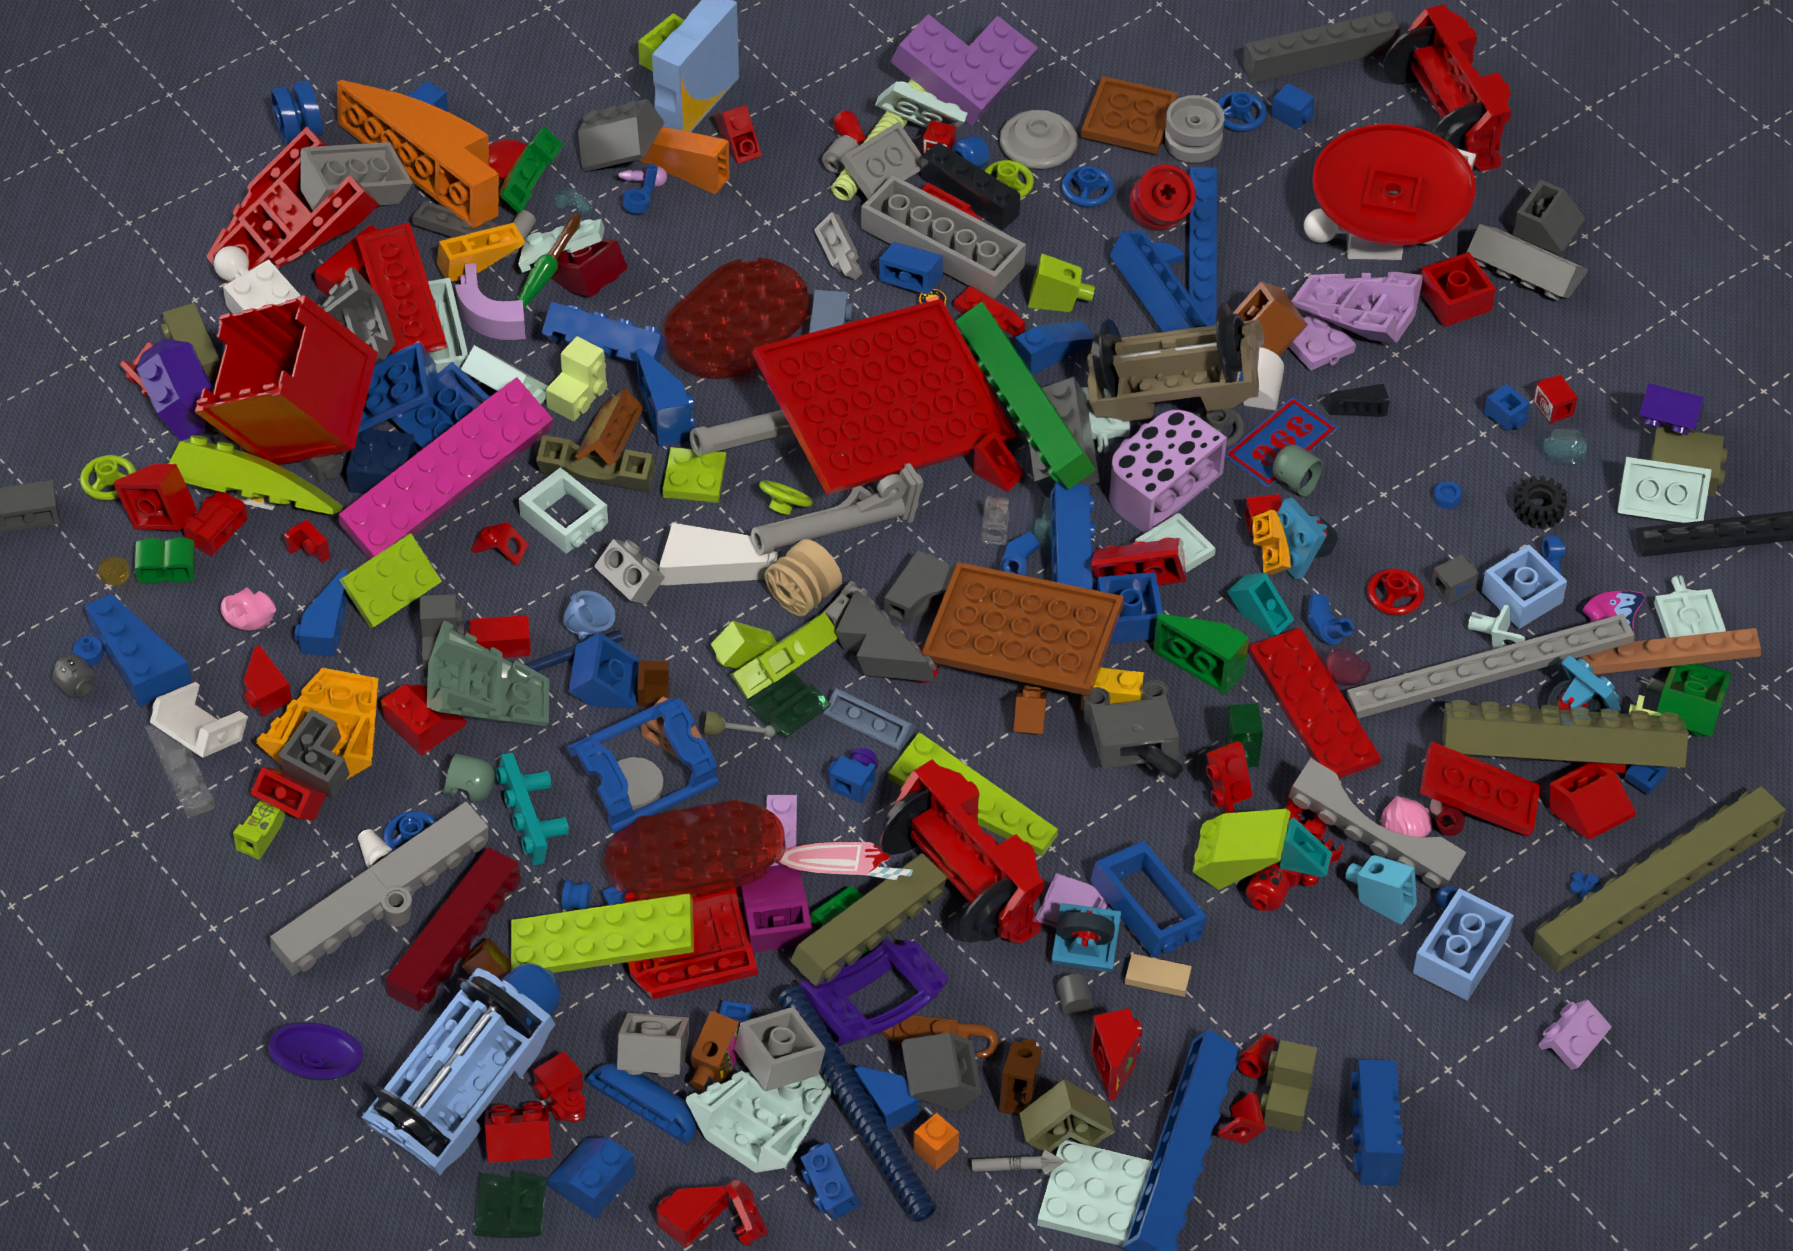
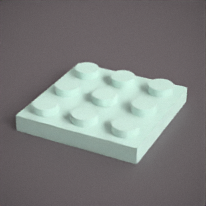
M1064 1141L1059 1145L1056 1156L1066 1162L1051 1171L1037 1226L1124 1247L1152 1161L1072 1141Z

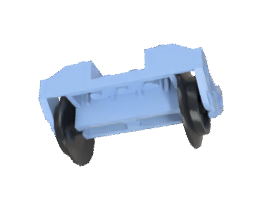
M477 968L468 980L464 978L457 979V984L461 990L384 1089L379 1086L373 1088L377 1098L362 1116L367 1126L404 1148L438 1175H441L450 1164L466 1151L482 1130L476 1120L512 1074L521 1079L539 1055L550 1031L556 1025L548 1013L525 995L517 993V989L504 980L501 982L499 978L480 968ZM528 1016L537 1023V1028L529 1039L525 1037L531 1035V1030L525 1023ZM433 1141L447 1145L439 1157H436L425 1147H428Z

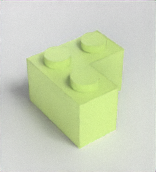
M578 336L562 351V372L546 389L547 408L574 422L581 414L588 411L591 403L597 396H601L607 388L604 350Z

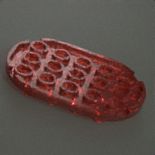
M757 258V261L741 262V259L722 265L694 288L669 313L665 323L666 348L669 355L684 370L701 378L724 379L749 373L758 367L752 354L756 347L789 339L804 323L809 311V296L806 283L794 269L772 259Z
M730 800L724 803L701 805L690 809L673 810L668 813L639 817L636 822L622 829L611 840L605 853V865L611 883L621 892L625 889L635 893V898L649 900L683 894L697 895L743 886L762 878L767 874V868L774 862L779 863L786 849V838L783 825L773 812L756 804L745 803L740 800Z

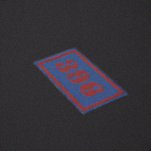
M1292 396L1225 453V457L1261 483L1270 487L1277 481L1272 470L1273 462L1283 448L1288 445H1297L1311 452L1339 427L1297 397Z

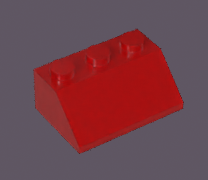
M1168 537L1160 541L1147 543L1138 541L1125 546L1109 545L1103 549L1094 550L1092 567L1097 581L1098 577L1155 572L1158 586L1187 582L1185 555L1180 538Z

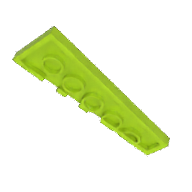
M921 733L916 735L889 771L888 780L903 786L913 770L933 759L939 766L961 773L968 782L972 781L977 786L980 793L978 825L1006 839L1017 834L1023 842H1028L1033 847L1036 854L1042 857L1058 835V829Z

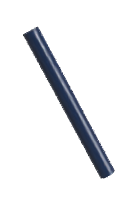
M620 630L605 635L616 643L623 641ZM576 645L524 665L538 672L574 659Z

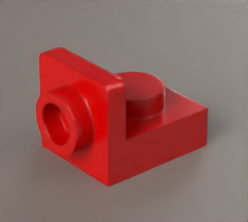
M308 520L293 526L284 534L286 549L290 554L303 547L309 556L314 555L321 563L330 558L327 539Z

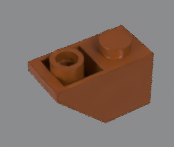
M1024 685V689L1018 688L1014 732L1043 734L1047 691L1041 690L1042 686Z

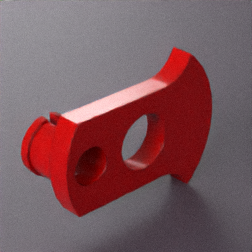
M735 1179L725 1186V1190L732 1198L743 1223V1226L736 1229V1233L738 1235L743 1233L738 1238L745 1246H749L755 1240L766 1236L768 1231L754 1201V1192L740 1180Z

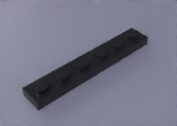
M1793 511L1636 528L1635 537L1642 557L1793 541Z

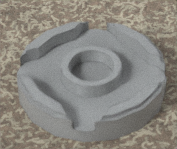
M637 757L621 759L617 762L629 785L627 793L634 811L660 799V794L664 788V779L661 770L655 763L645 758Z

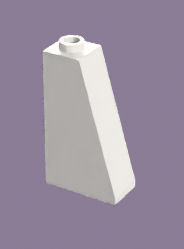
M672 523L659 566V572L665 576L660 585L764 580L765 571L777 562L778 553L773 551L769 554L759 555L755 551L751 536Z

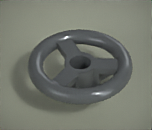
M1204 406L1193 413L1220 433L1224 431L1225 427L1235 423V433L1227 439L1226 448L1236 444L1243 435V420L1231 408L1207 411Z

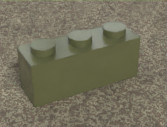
M195 303L162 312L164 324H161L160 327L164 339L191 343L209 381H216L220 369V360Z

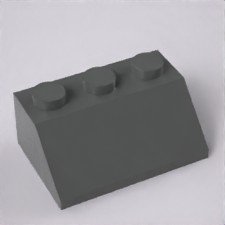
M648 99L637 102L631 101L620 106L613 105L599 111L593 110L585 115L584 122L578 130L581 165L585 172L644 158L665 123Z

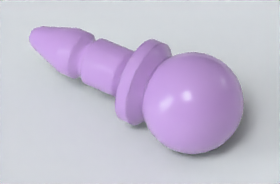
M657 166L655 186H661L667 180V173L662 167ZM643 167L641 171L627 170L620 172L619 177L627 181H641L642 185H644L647 167Z

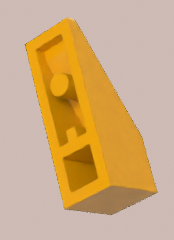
M514 223L439 241L437 265L445 278H450L451 282L461 279L460 275H466L465 264L476 263V270L479 273L523 246L525 240Z

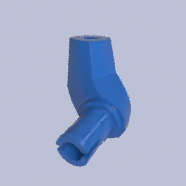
M1030 531L1008 543L1000 564V571L1025 576L1027 558L1039 548L1038 540Z
M1312 594L1310 596L1307 621L1322 642L1337 644L1341 642L1343 637L1353 634L1351 630H1354L1355 627L1352 620L1349 618L1338 620L1331 614L1329 597L1320 594Z

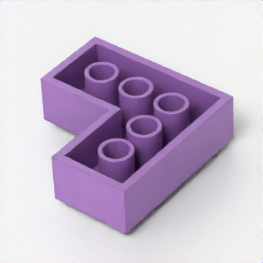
M928 14L899 44L890 62L926 91L935 95L938 100L944 103L956 104L960 107V110L967 112L965 121L973 126L1029 65L1038 47L999 16L968 46Z

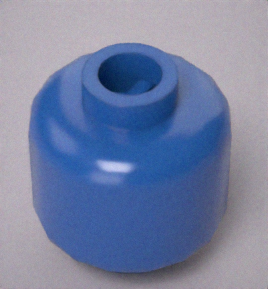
M970 135L959 139L951 147L952 151L979 168L987 165L989 161V147L977 135Z

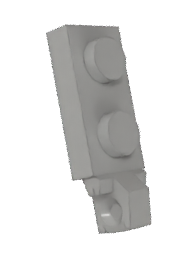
M831 212L814 231L832 267L844 273L846 277L849 276L856 280L863 274L860 265L856 262L859 258L857 250L840 216Z

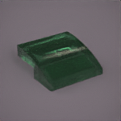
M793 671L768 686L747 702V708L766 726H772L776 733L784 738L792 735L831 706V703L812 684L807 686Z
M515 1172L514 1177L509 1178L482 1173L479 1179L473 1235L493 1238L540 1236L547 1177Z

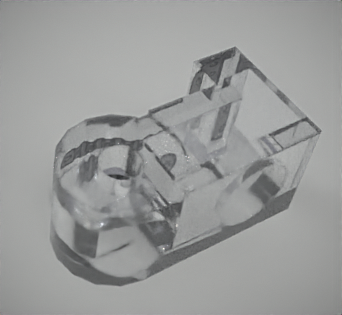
M986 496L981 535L982 543L1007 544L1010 526V498ZM998 530L1002 535L992 536L987 531Z

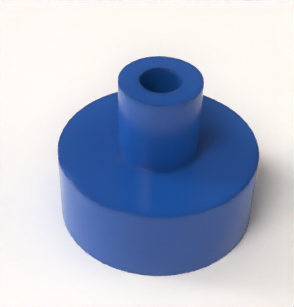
M84 636L78 639L73 646L74 655H80L91 666L98 664L104 656L102 643L96 637Z

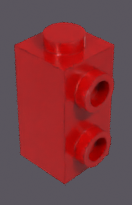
M528 615L470 619V631H465V633L467 632L476 637V643L488 650L494 647L502 652L503 658L531 656Z

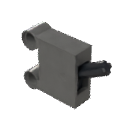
M1159 680L1145 682L1142 686L1141 701L1110 705L1109 692L1100 687H1094L1091 696L1084 695V721L1090 725L1102 768L1152 763L1168 777L1173 779L1179 777L1183 767L1174 760L1179 759V735L1168 703V687L1164 682Z

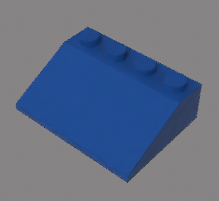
M421 342L387 356L385 360L375 364L358 433L432 399L438 384L436 363Z
M453 362L437 374L438 384L431 400L391 418L405 433L414 434L415 442L422 449L490 398Z

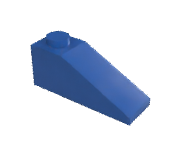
M1082 321L1038 325L1015 338V349L1034 375L1091 345L1094 334Z
M341 570L303 613L301 624L296 625L295 641L300 643L301 654L336 656L349 596L339 579L347 575L348 570Z

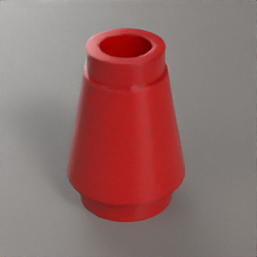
M846 110L839 113L833 119L834 130L840 136L848 135L852 137L858 146L864 143L866 138L856 114Z
M1262 1035L1261 1038L1240 1055L1238 1064L1240 1071L1245 1076L1253 1079L1265 1075L1268 1070L1271 1052L1275 1051L1278 1047L1277 1040L1271 1035Z

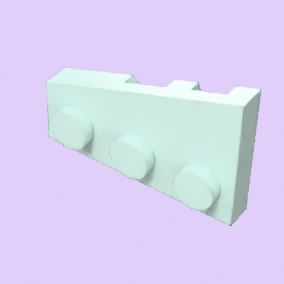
M602 219L582 221L579 230L572 236L564 250L568 253H573L602 241L605 229ZM565 226L557 227L553 231L543 234L536 232L525 238V244L523 245L518 263L522 273L531 270L530 264L535 263L542 255L549 253Z

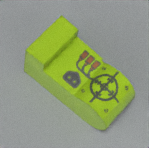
M263 800L259 801L252 815L248 817L243 825L239 824L233 832L236 850L260 860L281 828L285 818V811ZM246 843L253 844L254 848L249 847Z

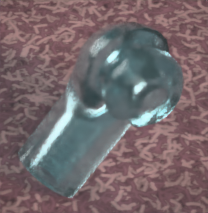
M575 189L561 190L554 197V203L558 208H564L566 205L575 206L582 216L589 214L593 209L581 192Z

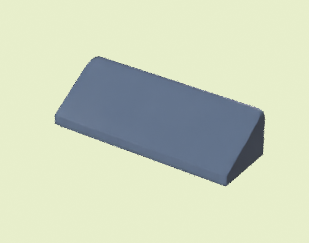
M835 688L823 712V715L899 751L916 728L915 725Z

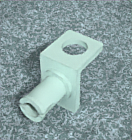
M1504 605L1497 618L1472 612L1468 629L1491 634L1493 649L1507 646L1503 641L1506 639L1512 640L1515 643L1525 641L1524 636L1507 632L1510 626V608L1508 605Z

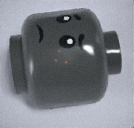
M80 655L64 656L55 663L52 680L68 697H85L95 687L96 671Z

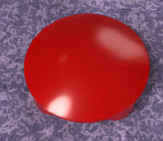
M513 139L498 140L489 144V167L499 174V178L505 179L527 145Z

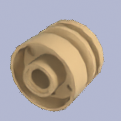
M803 539L787 552L786 557H780L775 564H772L765 571V581L771 594L783 608L794 615L806 616L821 602V599L827 598L842 584V574L834 558L824 547L815 541Z

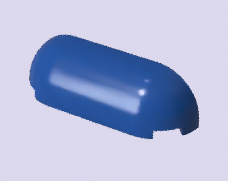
M608 1063L598 1067L587 1077L586 1083L685 1145L693 1138L696 1131V1120L687 1102L645 1075L628 1074L626 1070H617V1063Z

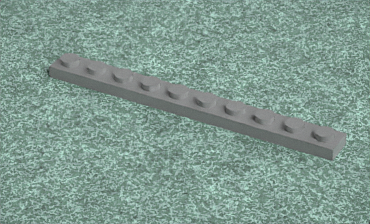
M1620 614L1347 690V697L1357 719L1561 663L1569 655L1575 659L1634 642V633L1625 615Z

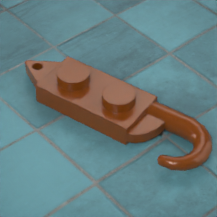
M912 1015L901 1023L879 1033L892 1041L893 1046L902 1047V1042L906 1039L952 1033L966 1039L969 1036L984 1037L989 1040L990 1045L988 1049L976 1053L978 1058H986L993 1055L999 1046V1037L990 1027L979 1024L960 1023L955 1019Z

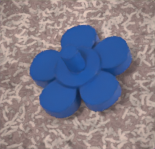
M1581 872L1573 874V882L1569 885L1573 893H1581L1580 897L1582 899L1590 892L1596 893L1603 888L1598 885L1599 878L1596 875L1589 874L1586 878Z

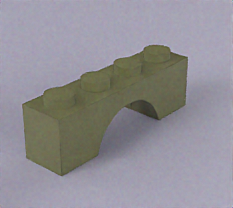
M542 435L536 459L541 473L552 474L561 467L574 479L650 492L656 469L653 454L625 449L621 452L618 460L609 466L596 451H592L581 460H578L575 455L580 448L579 445L570 439Z

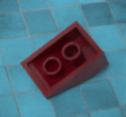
M602 238V241L573 253H568L564 250L557 259L558 267L552 279L572 293L591 297L598 294L600 289L608 283L617 280L619 275L626 271L628 267L618 241Z

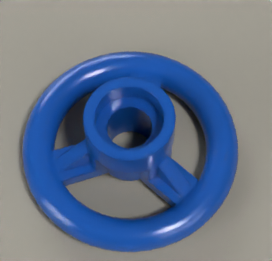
M1232 92L1222 96L1217 101L1221 108L1231 101L1229 107L1222 109L1224 111V127L1230 130L1250 131L1259 127L1266 119L1267 110L1265 104L1260 98L1251 93ZM1252 103L1259 110L1257 118L1253 117L1250 112ZM1235 116L1236 118L1243 119L1247 123H1234L1226 119V117Z
M1081 166L1072 169L1062 180V191L1065 197L1072 203L1083 207H1095L1104 204L1112 197L1115 190L1112 177L1106 171L1093 166ZM1071 180L1080 186L1082 191L1080 197L1074 195L1070 190ZM1107 188L1102 196L1089 199L1090 193H1093L1096 189Z
M421 811L401 813L391 819L386 825L383 841L395 851L424 831L423 821L431 826L438 820L432 815ZM399 825L400 834L392 839V833Z

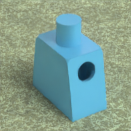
M1376 855L1371 856L1363 867L1355 863L1348 867L1346 880L1358 884L1359 901L1402 925L1417 905L1415 868Z

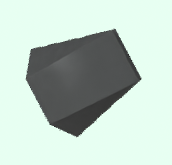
M350 267L345 273L346 278L340 285L335 284L329 291L331 296L323 305H318L378 352L376 364L386 359L396 342L380 296L355 268Z

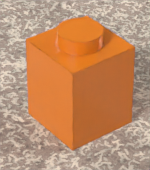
M937 1112L914 1131V1152L934 1170H938L958 1152L959 1131Z

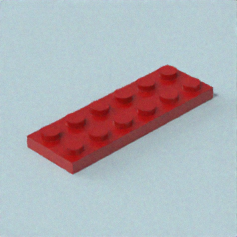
M410 222L356 236L370 285L382 300L396 342L391 350V354L417 342H421L428 353L448 348Z
M1301 628L1249 645L1248 653L1312 759L1337 773L1338 778L1380 764L1381 756Z

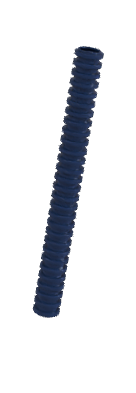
M794 986L786 989L778 998L779 1005L782 1006L783 1010L794 1007L825 1047L820 1072L824 1074L825 1080L829 1082L834 1095L839 1097V1103L843 1105V1109L848 1113L849 1119L853 1120L854 1127L857 1128L858 1134L862 1136L863 1142L867 1144L868 1150L872 1151L873 1158L877 1159L878 1166L881 1167L882 1173L886 1175L887 1181L891 1183L892 1189L896 1190L897 1197L901 1198V1204L906 1206V1212L911 1214L910 1218L913 1222H921L928 1219L935 1212L937 1206L935 1202L931 1201L932 1198L927 1193L925 1186L922 1185L920 1178H917L916 1171L912 1170L911 1163L907 1162L906 1155L902 1154L901 1147L898 1146L896 1139L893 1138V1134L888 1131V1126L883 1123V1118L878 1115V1110L874 1108L873 1102L869 1100L868 1094L864 1092V1087L859 1084V1079L854 1077V1071L850 1069V1065L845 1061L844 1055L840 1054L839 1047L831 1039V1034L827 1031L826 1026L822 1024V1020L817 1016L816 1010L812 1009L813 1006L808 1001L807 995L803 994L802 987Z

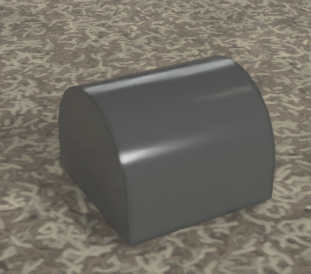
M1070 974L1057 982L1056 989L1063 1014L1093 1010L1094 1004L1085 975Z

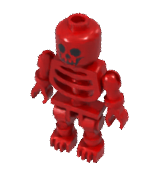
M1288 797L1286 809L1290 811L1289 819L1295 818L1322 842L1327 830L1326 825L1328 824L1324 823L1316 813L1313 820L1308 819L1306 824L1301 823V816H1298V814H1301L1304 809L1298 807ZM1329 839L1324 844L1329 850L1332 848L1333 840ZM1340 845L1338 850L1331 851L1332 855L1328 870L1331 867V863L1339 860L1341 857L1343 845ZM1280 860L1254 873L1246 888V895L1256 909L1275 911L1283 904L1291 886L1296 887L1302 880L1305 886L1311 887L1318 882L1320 877L1280 869Z

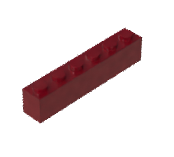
M489 847L485 850L385 979L389 997L418 1012L425 1003L432 1001L438 986L443 980L449 979L457 961L468 954L471 943L477 936H481L484 933L488 921L493 914H498L501 911L510 892H515L521 882L519 862Z

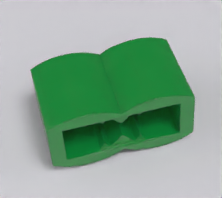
M177 537L166 541L154 538L137 541L135 551L137 582L154 584L163 581L183 583L195 580L196 552L194 540Z

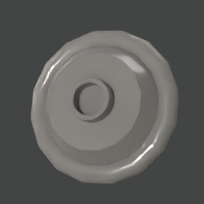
M1029 110L1018 113L1006 121L1000 131L999 144L1004 154L1012 161L1019 162L1029 169H1048L1059 166L1071 158L1077 148V133L1073 125L1059 114L1048 110Z

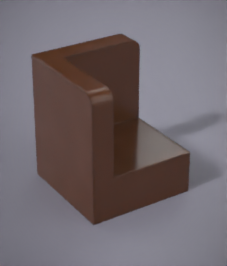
M639 661V706L653 707L663 696L668 699L670 681L669 661Z
M488 938L466 955L462 968L470 977L477 968H480L502 980L511 972V961Z

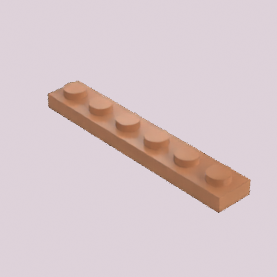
M1752 628L1634 641L1630 644L1583 656L1582 659L1593 668L1592 673L1596 675L1760 657L1761 647L1757 629Z

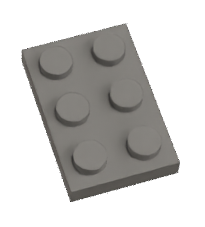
M897 122L846 153L840 160L867 199H869L892 175L907 181L921 172L922 154L901 124Z

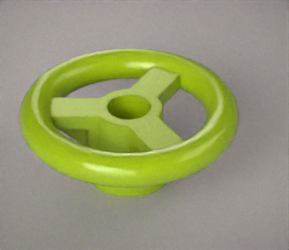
M1012 160L997 161L984 170L990 175L997 170L996 179L1018 190L1020 199L1025 197L1033 188L1034 178L1032 172L1019 162ZM1018 171L1025 176L1026 184L1018 179Z
M116 455L101 456L90 461L83 468L80 475V484L84 492L92 498L105 501L118 499L120 497L116 490L111 492H101V490L105 486L113 485L116 480L127 476L119 472L118 465L123 466L127 470L128 475L136 472V469L129 460ZM95 469L97 480L91 486L89 484V475Z
M763 480L759 483L760 489L772 498L769 508L779 513L790 515L793 508L792 504L810 507L813 503L809 496L786 485L768 480Z

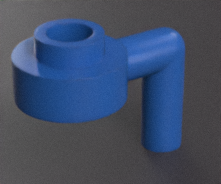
M649 164L647 166L643 188L640 190L630 189L624 193L622 205L629 213L638 215L649 209L650 195L654 191L658 171L656 165Z
M1545 535L1542 542L1543 557L1562 576L1560 561L1561 557L1565 556V543L1563 540H1560L1558 535Z

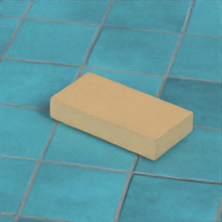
M1131 954L1125 985L1185 997L1192 966Z

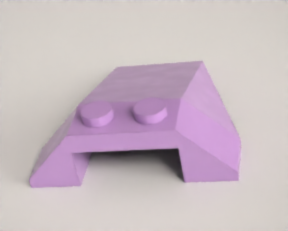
M1388 272V277L1372 278L1371 273H1362V278H1345V274L1310 275L1291 302L1300 310L1367 339L1381 341L1385 344L1397 343L1415 317L1423 276L1402 272Z

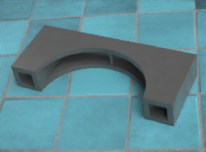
M917 550L884 597V611L889 618L910 626L921 615L940 608L956 565L948 564L933 555Z

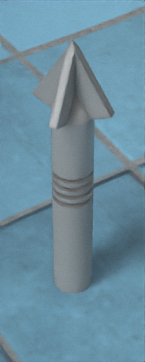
M1044 1150L1042 1156L1021 1157V1159L1020 1157L1018 1159L1017 1157L972 1159V1171L1042 1169L1044 1174L1047 1175L1066 1161Z

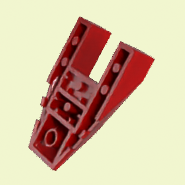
M306 126L247 186L249 192L241 205L237 203L232 212L234 214L233 219L227 229L223 227L206 257L214 266V258L219 250L227 246H236L242 249L248 256L249 271L268 259L277 269H280L357 226L379 203L364 186L349 175L313 212L308 209L297 196L301 192V150L303 147L328 145Z

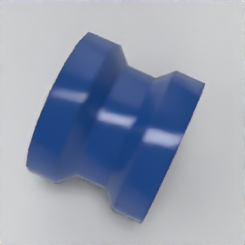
M567 879L563 888L562 909H589L592 889L591 882L575 884L573 880Z

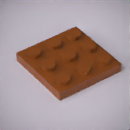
M1102 76L1083 124L1081 137L1158 154L1165 135L1167 110L1170 104L1178 99V93Z

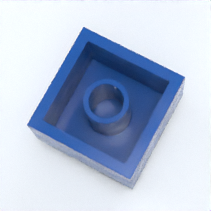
M1155 572L1098 577L1097 591L1124 596L1125 603L1110 643L1155 640L1157 616L1163 614Z

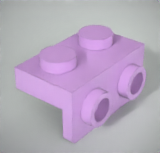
M1589 1000L1576 1004L1571 1002L1566 1005L1560 1012L1562 1017L1545 1029L1543 1032L1544 1038L1538 1044L1541 1050L1552 1048L1571 1070L1579 1068L1612 1027Z

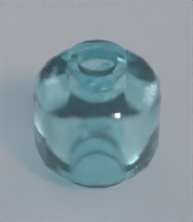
M1556 428L1551 432L1550 438H1545L1544 453L1549 454L1550 461L1553 464L1577 465L1586 456L1587 440L1577 429Z

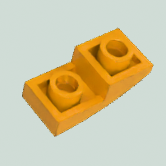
M1269 510L1252 517L1253 542L1255 545L1262 546L1263 573L1274 575L1290 569L1289 547L1276 510Z

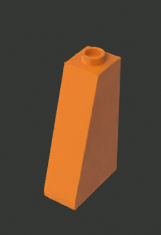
M662 126L644 158L638 159L648 165L660 166L666 173L715 195L730 179L729 141L712 136Z

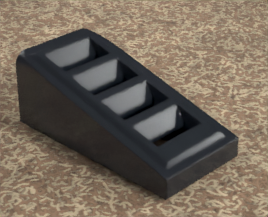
M1384 384L1331 392L1328 413L1329 415L1387 416L1389 396Z

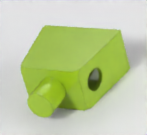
M1041 254L1031 285L1028 307L1070 312L1073 310L1076 298L1092 301L1095 286L1081 283V267Z

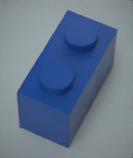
M893 242L879 258L880 281L928 295L943 278V255Z

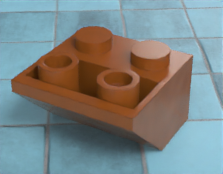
M1263 281L1253 289L1233 312V314H1239L1243 321L1259 319L1265 333L1264 345L1261 348L1268 349L1279 357L1308 325L1282 288Z

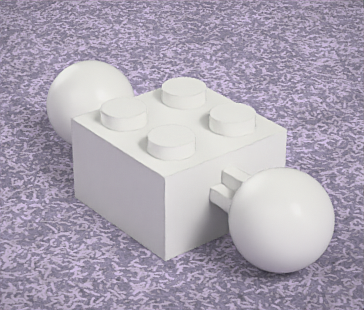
M1322 209L1313 210L1304 221V231L1307 237L1317 243L1328 242L1336 234H1346L1348 259L1402 260L1404 245L1381 244L1357 237L1335 224ZM1443 237L1422 244L1432 245L1439 242Z
M236 246L222 248L214 258L216 273L221 278L231 281L223 286L226 306L233 314L251 308H262V306L268 304L283 303L286 300L300 296L269 259L249 271L248 256L242 249Z

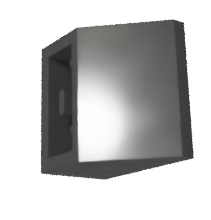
M1540 180L1517 212L1513 235L1558 255H1562L1584 224L1585 217L1565 189Z
M952 1033L906 1039L902 1042L911 1097L957 1112L982 1095L972 1040Z

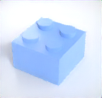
M1527 545L1485 571L1482 593L1500 611H1502L1504 605H1508L1510 608V620L1520 629L1563 603L1567 580L1536 550Z

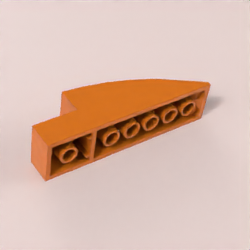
M337 81L338 125L363 144L390 142L411 181L444 207L450 209L462 221L468 223L471 228L474 229L482 225L483 222L498 217L499 174L489 167V135L445 110L415 98L349 81Z

